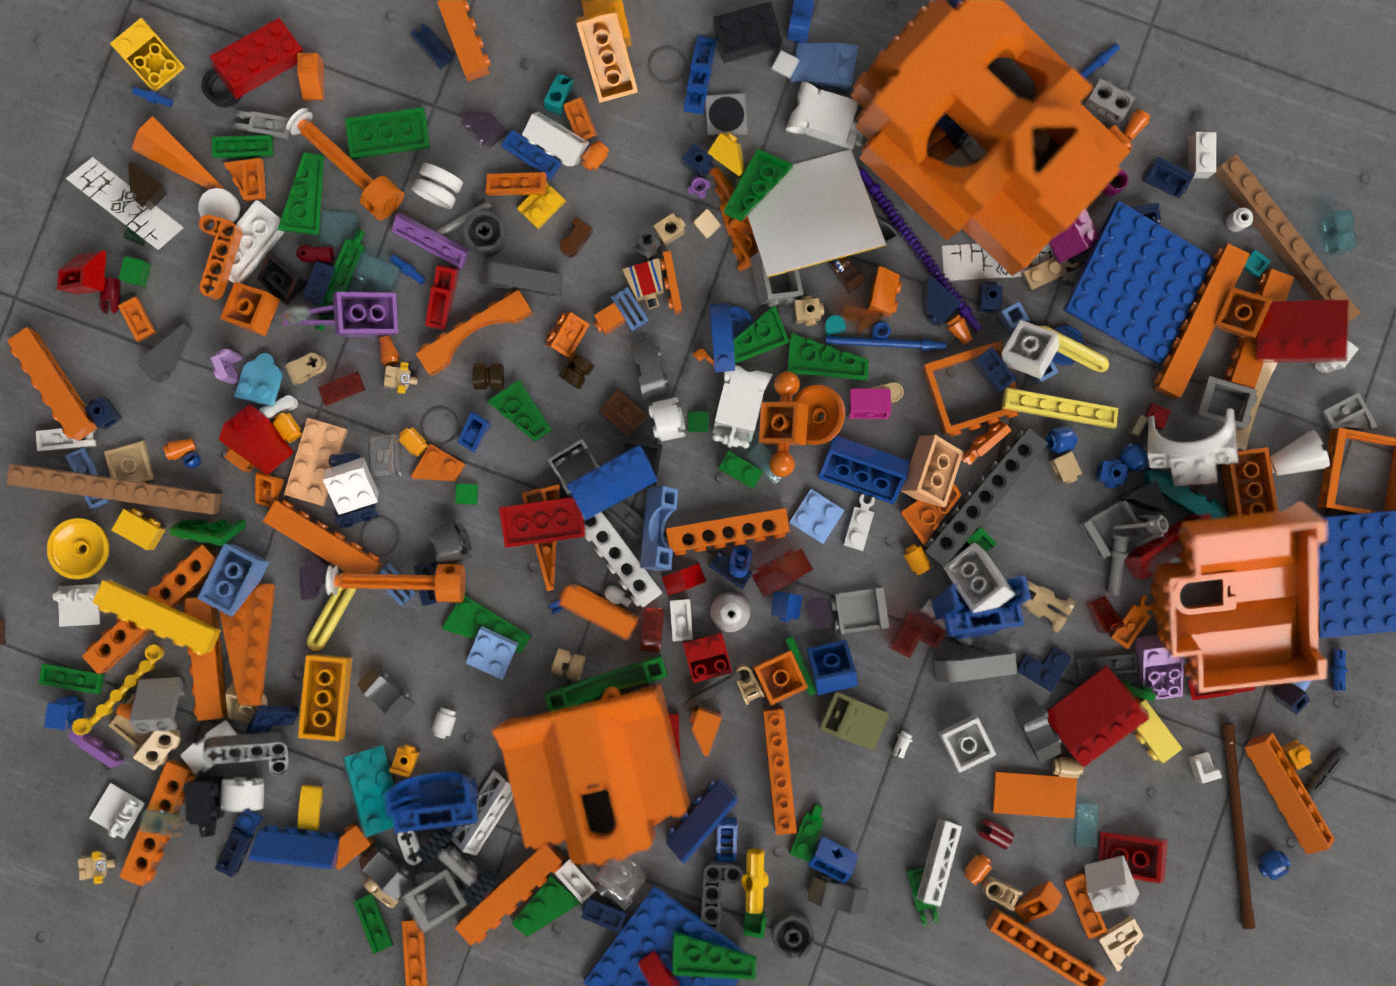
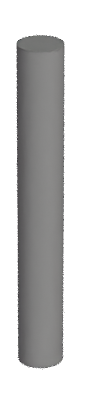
M487 200L438 229L437 233L444 236L466 223L473 213L480 210H488L492 206Z

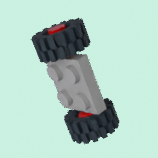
M439 827L428 837L415 854L426 864L437 854L440 855L438 858L468 886L472 885L462 898L475 908L492 891L500 879L487 868L476 880V876L479 873L477 865L471 860L467 861L462 856V851L456 846L452 847L449 845L444 849L443 847L450 841L453 835L444 827Z

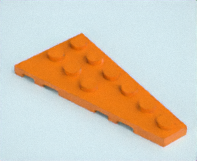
M258 584L234 616L219 610L239 705L262 706L276 588L274 584Z

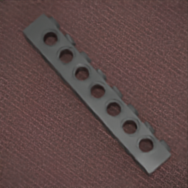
M1030 428L1024 431L1021 429L1014 436L1016 441L1011 446L1007 445L1003 449L1001 459L999 461L995 460L989 466L988 470L990 472L986 476L982 475L977 480L975 490L973 492L969 491L963 497L964 503L960 507L956 506L951 511L949 521L947 523L944 521L936 530L938 534L934 538L930 537L925 545H923L925 547V554L940 567H945L1048 444ZM1020 445L1024 446L1026 449V454L1024 456L1018 453V447ZM1007 460L1013 463L1012 471H1008L1005 468ZM994 476L1000 478L1001 483L998 487L992 483ZM981 491L986 492L988 495L986 502H982L979 499ZM969 506L975 510V515L972 518L966 514V509ZM955 522H960L962 525V530L959 533H956L953 529ZM943 537L949 540L947 548H943L940 545V540Z

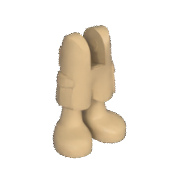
M1027 581L1029 592H1031V600L1022 605L1038 618L1043 615L1052 622V631L1058 633L1065 624L1067 617L1049 609L1048 604L1056 607L1068 616L1072 612L1076 601L1072 598L1060 600L1054 597L1055 594L1050 589Z

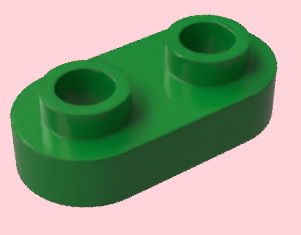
M1121 680L1134 696L1155 702L1157 694L1153 693L1154 689L1142 685L1138 689L1133 687L1134 683Z

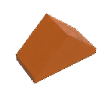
M257 472L255 476V503L271 508L275 500L278 501L285 479Z

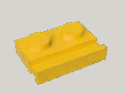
M546 182V194L529 195L517 207V210L539 230L566 201Z

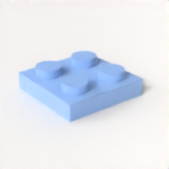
M810 489L789 523L821 544H824L845 510Z
M481 627L466 664L503 680L519 643L485 627Z

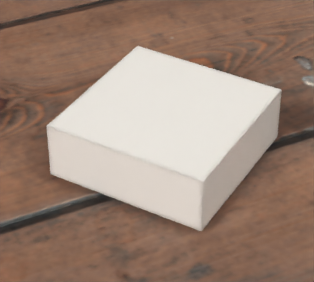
M781 50L772 70L790 79L799 63V59Z

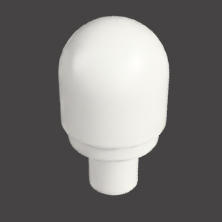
M615 585L606 588L605 597L607 600L617 605L621 603L626 607L630 605L632 600L625 597L626 593Z

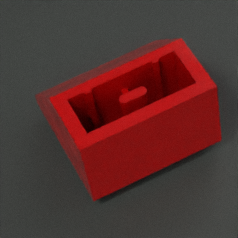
M102 250L76 255L58 270L57 290L76 295L104 291L106 251Z
M722 632L683 642L693 683L733 673Z

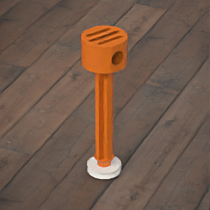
M302 108L295 112L287 122L286 129L291 131L292 135L301 133L302 136L306 137L363 191L359 203L378 221L392 215L403 201V191L386 176H380L373 180L314 125V122H311L313 114L307 108Z
M439 563L435 575L351 574L345 572L339 575L338 566L336 565L332 568L330 565L326 574V591L328 595L333 593L336 596L339 587L343 590L345 588L435 590L437 602L462 603L466 587L464 564Z

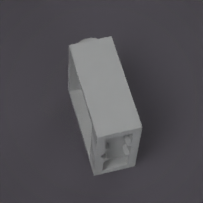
M758 252L750 257L760 304H768L769 307L779 305L780 302L784 301L785 304H792L804 295L799 269L786 272L790 292L772 294L769 277L766 275L760 253Z
M1211 376L1204 378L1192 417L1221 426L1225 425L1226 417L1208 412L1214 388L1217 386L1246 395L1239 421L1235 420L1236 430L1246 429L1252 419L1250 415L1251 409L1254 408L1257 402V396H1255L1257 390Z
M442 869L401 895L420 932H426L467 905L465 899L462 898L465 893L461 888H457L455 884L457 879L451 870ZM444 877L458 903L427 922L413 896Z

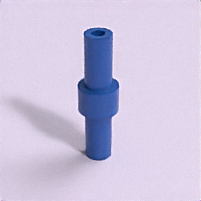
M135 86L132 89V94L145 98L146 101L153 104L159 103L168 107L173 105L172 99L161 96L153 90L147 91Z
M395 254L391 256L390 261L399 267L404 275L410 276L420 285L426 281L422 275L414 270L415 267L410 263H405Z

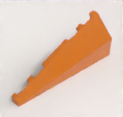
M152 116L138 129L131 148L133 151L208 190L214 188L225 189L156 118Z
M713 168L710 171V175L714 176L717 186L715 193L719 194L721 200L720 210L727 234L731 236L733 241V254L737 255L739 262L737 268L739 271H743L752 266L750 257L757 254L759 250L748 216L741 222L723 214L735 189L719 168Z
M555 484L524 491L521 493L523 502L526 504L559 499L560 485ZM557 541L534 544L547 591L554 590Z

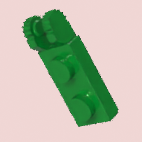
M925 865L906 870L914 904L923 927L927 926V918L923 911L926 909H931L934 923H940L936 910L937 906L916 899Z

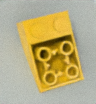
M143 18L136 21L110 43L155 92L185 68Z

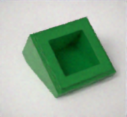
M708 411L688 412V432H708Z
M456 483L455 503L478 505L479 485Z

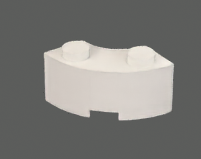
M225 720L206 733L205 737L198 743H193L180 756L195 775L201 770L205 773L214 766V764L207 763L203 758V746L206 739L216 736L237 735V733Z

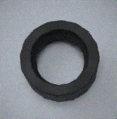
M213 68L208 70L203 76L201 83L202 91L206 98L216 106L223 108L231 107L238 103L241 97L235 99L232 93L223 98L214 96L211 90L212 84L219 76Z

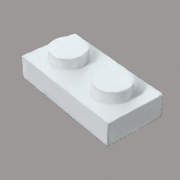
M690 599L670 600L673 641L693 640Z
M570 858L555 873L581 903L596 891L593 882L577 864L571 863Z

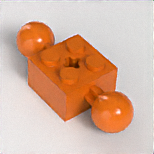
M790 371L781 372L774 381V388L780 395V402H761L759 442L766 445H777V453L770 458L769 468L778 477L790 475L795 468L794 458L789 454V445L806 446L808 405L792 402V396L799 390L800 381L797 375Z

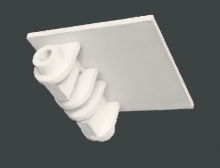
M99 584L58 586V591L53 593V600L58 602L59 627L100 624V610L97 605L92 603L99 589Z
M110 783L89 819L108 829L109 836L115 838L118 835L125 839L145 803Z

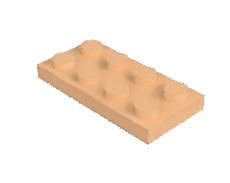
M307 418L284 495L325 506L329 492L323 481L324 472L326 469L334 467L329 466L330 454H341L347 429Z

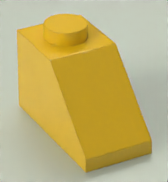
M727 132V134L720 133L708 154L739 177L743 176L745 167L741 144L736 141L738 138L730 132Z

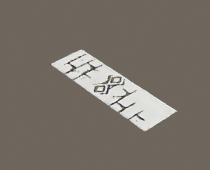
M93 157L66 178L157 250L184 228L157 206L149 210L145 206L141 208L133 201L134 196L130 191V186Z
M1048 243L1025 269L1011 276L979 244L942 246L943 272L945 273L944 277L949 278L948 281L1023 277L1021 273L1055 257Z

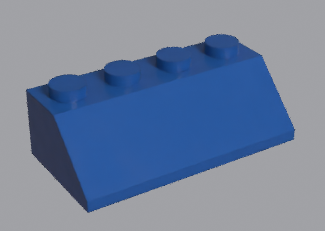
M835 436L831 440L818 478L894 505L907 478L910 461Z
M637 445L566 485L585 520L658 480L641 446Z
M720 778L716 781L712 780L705 788L707 792L703 797L699 795L692 803L694 806L692 810L684 812V815L679 818L680 824L676 828L673 826L665 835L668 837L666 839L667 846L684 864L738 801L737 793Z
M265 825V827L257 832L248 860L332 869L337 864L339 841L342 836H339L337 832L321 834L317 830L307 829L303 832L298 831V828L295 827L278 829L276 825Z

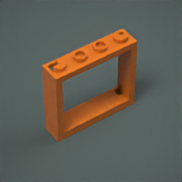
M1001 340L925 364L921 367L943 435L950 434V437L962 434V429L969 428V431L981 428V423L988 422V425L1000 422V417L1007 416V419L1019 415L1018 411L1003 409L951 426L933 373L934 371L978 358L991 347L1003 360L1002 351L1004 347ZM1015 381L1007 388L1017 389Z
M1344 428L1330 429L1327 446L1330 466L1326 467L1323 471L1317 508L1348 514L1377 512L1335 504L1345 439L1347 438L1394 447L1384 511L1396 510V438Z
M577 584L564 587L558 597L561 599L559 605L625 639L629 638L640 618Z

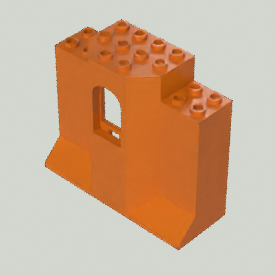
M1299 501L1285 511L1182 523V530L1179 531V538L1183 550H1180L1181 562L1157 565L1153 575V584H1150V591L1152 596H1154V602L1151 603V611L1155 615L1158 639L1164 644L1165 650H1168L1172 657L1185 656L1184 673L1185 676L1190 678L1191 684L1199 692L1326 679V659L1318 651V543L1326 542V521L1305 503ZM1222 579V602L1193 606L1182 605L1180 592L1185 584Z
M661 683L643 687L636 692L529 717L523 715L506 719L492 729V733L503 752L525 848L532 847V849H538L543 847L545 843L552 842V845L564 842V839H566L571 863L602 865L609 859L615 858V861L626 859L627 855L650 848L656 837L653 822L663 820L664 816H682L688 809L690 803ZM599 784V786L587 788V786ZM608 789L616 826L609 833L595 834L588 827L581 795Z

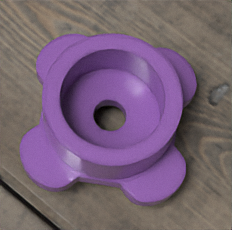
M694 176L691 186L688 187L689 194L698 195L700 199L706 197V191L711 187V183L709 180Z

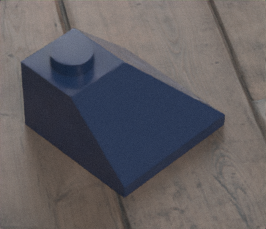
M932 276L922 286L923 310L926 320L931 325L939 327L962 302Z

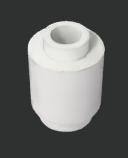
M1239 208L1227 217L1226 225L1233 232L1242 231L1252 224L1253 214L1247 208Z
M440 707L431 728L434 736L443 739L446 736H451L456 720V711Z

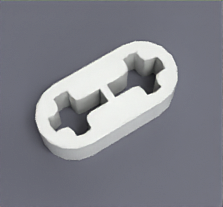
M417 831L407 832L412 833L410 837L411 844H409L407 838H403L405 832L398 833L397 838L405 861L410 865L420 863L422 859L419 856L416 857L417 860L409 856L412 853L411 847L415 853L422 847Z

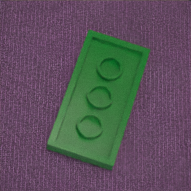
M424 107L345 118L349 153L352 160L431 148Z

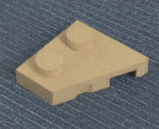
M1132 916L1107 930L1108 932L1096 936L1117 972L1121 970L1122 966L1120 964L1125 957L1131 955L1134 946L1144 936Z

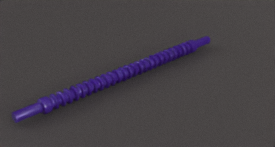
M862 168L859 172L862 180L869 188L868 192L870 195H874V200H878L877 204H881L880 208L885 209L884 213H888L887 218H891V222L895 223L894 227H898V232H902L901 236H905L904 240H908V245L912 246L911 250L914 249V254L919 255L918 259L921 258V263H925V268H929L928 272L932 273L931 276L935 277L942 286L962 302L956 308L959 309L958 313L960 316L965 317L975 332L979 331L982 326L971 313L972 309L970 306L965 305L966 301L961 300L962 296H958V291L955 292L956 288L951 286L952 282H948L949 278H945V273H941L942 269H938L939 265L934 264L935 260L931 259L932 255H928V250H924L925 246H921L922 242H918V237H914L915 232L910 231L911 228L907 227L908 223L903 222L905 219L900 218L901 214H897V209L894 210V205L890 204L891 200H887L888 196H884V191H880V185L878 183L875 184L866 170Z

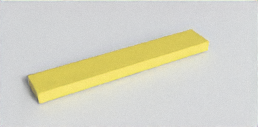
M1005 388L1003 391L1002 409L1112 429L1117 428L1118 408L1012 388Z

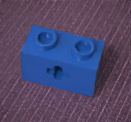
M822 836L815 844L808 866L845 884L853 874L858 854Z

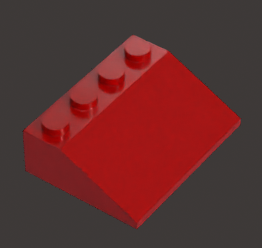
M1349 299L1271 302L1258 331V363L1347 362Z
M1209 513L1187 515L1170 526L1164 532V537L1156 538L1130 552L1124 564L1134 579L1145 580L1153 575L1152 571L1157 568V565L1170 563L1169 560L1174 557L1179 558L1180 550H1183L1179 538L1182 523L1210 520L1211 515Z
M1108 665L1047 710L1049 715L1047 721L1059 735L1070 753L1083 767L1149 720L1148 710Z

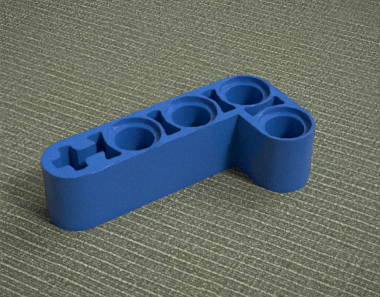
M794 0L787 40L800 43L807 42L814 0Z

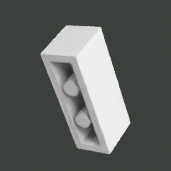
M541 112L531 115L522 134L528 139L529 143L544 148L545 153L557 156L564 165L569 167L580 163V157L585 153L589 142Z

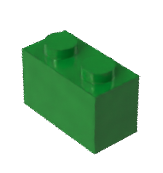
M728 451L718 468L719 471L751 490L754 489L764 472Z

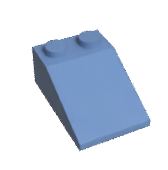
M798 43L795 57L799 59V63L792 74L791 83L801 84L804 81L818 88L849 93L858 46L843 43Z
M225 543L198 599L230 616H234L261 581L269 562L238 545Z

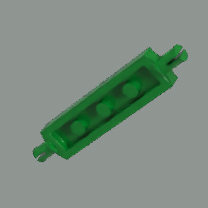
M357 229L353 240H345L334 265L336 269L322 306L317 305L316 308L333 305V293L348 292L366 250L361 244L365 234L364 231ZM334 313L317 315L320 317L319 320H334ZM316 325L315 329L323 332L325 325Z

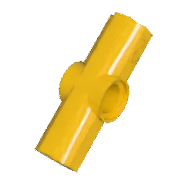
M760 848L747 849L746 874L741 879L742 886L746 891V912L755 914L763 912L764 888L769 883L768 875L764 871L765 850Z

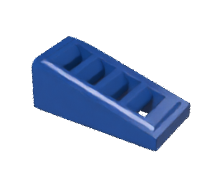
M723 818L716 826L717 862H736L737 818ZM721 834H732V837L721 836ZM721 843H732V845H721ZM720 851H732V854L720 853Z

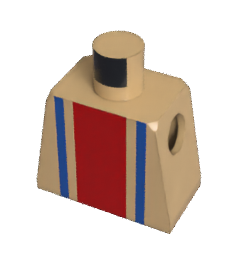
M659 258L622 269L636 300H645L648 309L659 307L657 296L664 294Z

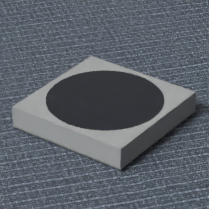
M745 93L707 96L706 117L708 137H718L720 133L727 134V132L733 135L748 134Z

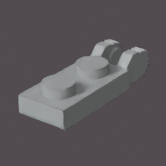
M237 111L236 115L239 118L250 121L249 125L235 123V129L259 135H272L276 138L289 140L291 131L286 129V125L290 118L254 111Z

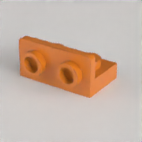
M564 311L557 317L555 328L547 334L545 345L569 358L576 350L590 324L572 312Z

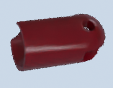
M304 244L297 248L296 256L299 260L308 263H316V261L332 263L334 260L333 247H311Z
M104 278V291L100 292L99 307L104 314H108V301H110L111 311L113 314H116L119 311L118 305H120L121 281L115 278Z
M988 819L980 821L991 827L989 834L976 828L980 837L1005 850L1009 848L1014 838L1012 831Z

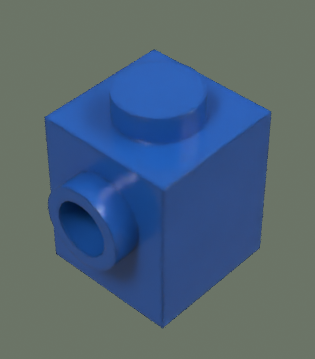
M774 591L771 615L778 616V621L790 622L791 619H799L803 595Z

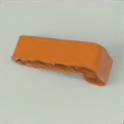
M204 215L199 220V228L209 236L214 237V241L199 289L203 295L212 300H218L225 292L242 239V230L229 220L212 215ZM214 222V227L208 230V225ZM233 228V233L227 236V231ZM227 247V252L221 255V250ZM221 266V271L215 274V269Z

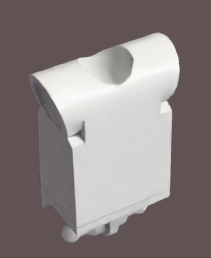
M802 81L796 97L798 106L790 114L786 131L797 134L806 133L809 136L852 150L855 141L858 147L863 146L864 138L866 137L855 128L859 122L856 118L862 111L859 109V103L854 99L818 90L812 84Z
M735 365V371L724 372V386L712 432L714 433L712 436L714 441H720L724 445H728V448H732V446L748 448L750 446L749 442L752 441L763 393L773 374L758 370L747 372Z

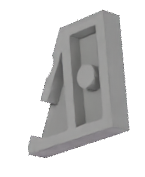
M1359 392L1320 411L1329 429H1371L1377 427Z

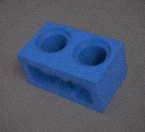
M65 696V698H56V701L48 702L44 727L59 730L72 728L75 720L83 718L86 701L78 700L76 696Z

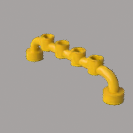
M153 644L146 648L145 656L147 660L141 661L139 668L132 675L126 676L125 683L119 689L113 690L110 693V698L104 704L98 705L96 712L89 719L80 718L74 721L72 730L75 734L84 735L89 733L92 726L103 716L112 713L116 702L122 701L127 697V691L131 687L138 686L139 680H141V677L146 672L155 669L157 660L164 656V649L161 645Z

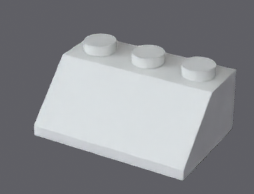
M975 542L943 567L952 582L957 584V590L973 613L1000 607L1015 595L987 552Z

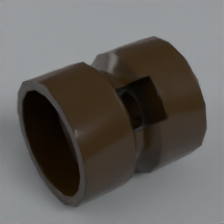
M573 352L567 361L569 365L564 366L558 376L580 390L586 381L585 375H590L595 365Z
M485 363L473 365V387L475 390H486L488 386L494 390L504 389L503 363H493L490 367Z

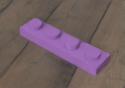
M400 212L395 216L392 232L461 269L465 266L469 249Z

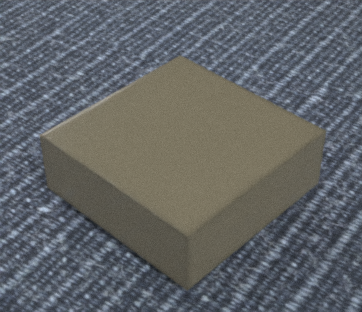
M1143 415L1136 416L1126 434L1130 437L1139 436L1148 418Z

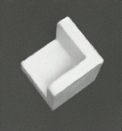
M1208 752L1188 757L1196 781L1203 784L1222 778L1220 770L1213 767Z

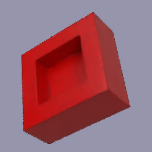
M1151 403L1145 417L1154 416L1155 427L1162 430L1166 425L1171 410Z

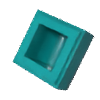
M838 315L829 317L824 324V334L826 336L842 333L846 329L844 319Z

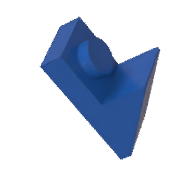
M472 411L457 443L474 453L478 449L484 435L490 430V422Z

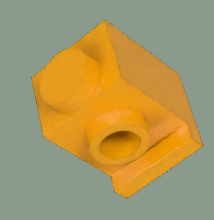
M1297 739L1281 747L1294 769L1299 770L1312 763L1309 749L1304 744L1299 743Z
M408 744L398 747L389 772L407 778L411 777L420 752L415 750L416 747ZM402 757L407 758V764L401 762Z

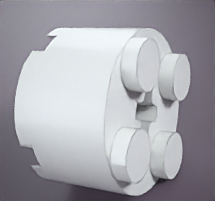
M677 397L653 402L652 406H649L650 417L655 420L656 426H653L654 436L660 439L661 442L686 436V433L681 431L685 429L681 407L677 408V404H675L679 402Z
M234 777V779L222 780L221 809L225 811L263 809L264 778L246 780V777Z

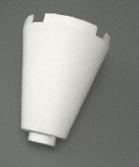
M1308 431L1271 455L1272 473L1279 476L1329 467L1328 454L1326 450L1323 451L1321 446L1323 442L1316 431Z
M722 593L715 598L711 605V619L715 626L722 631H738L749 621V603L738 593ZM729 610L735 611L734 617H728L727 613Z

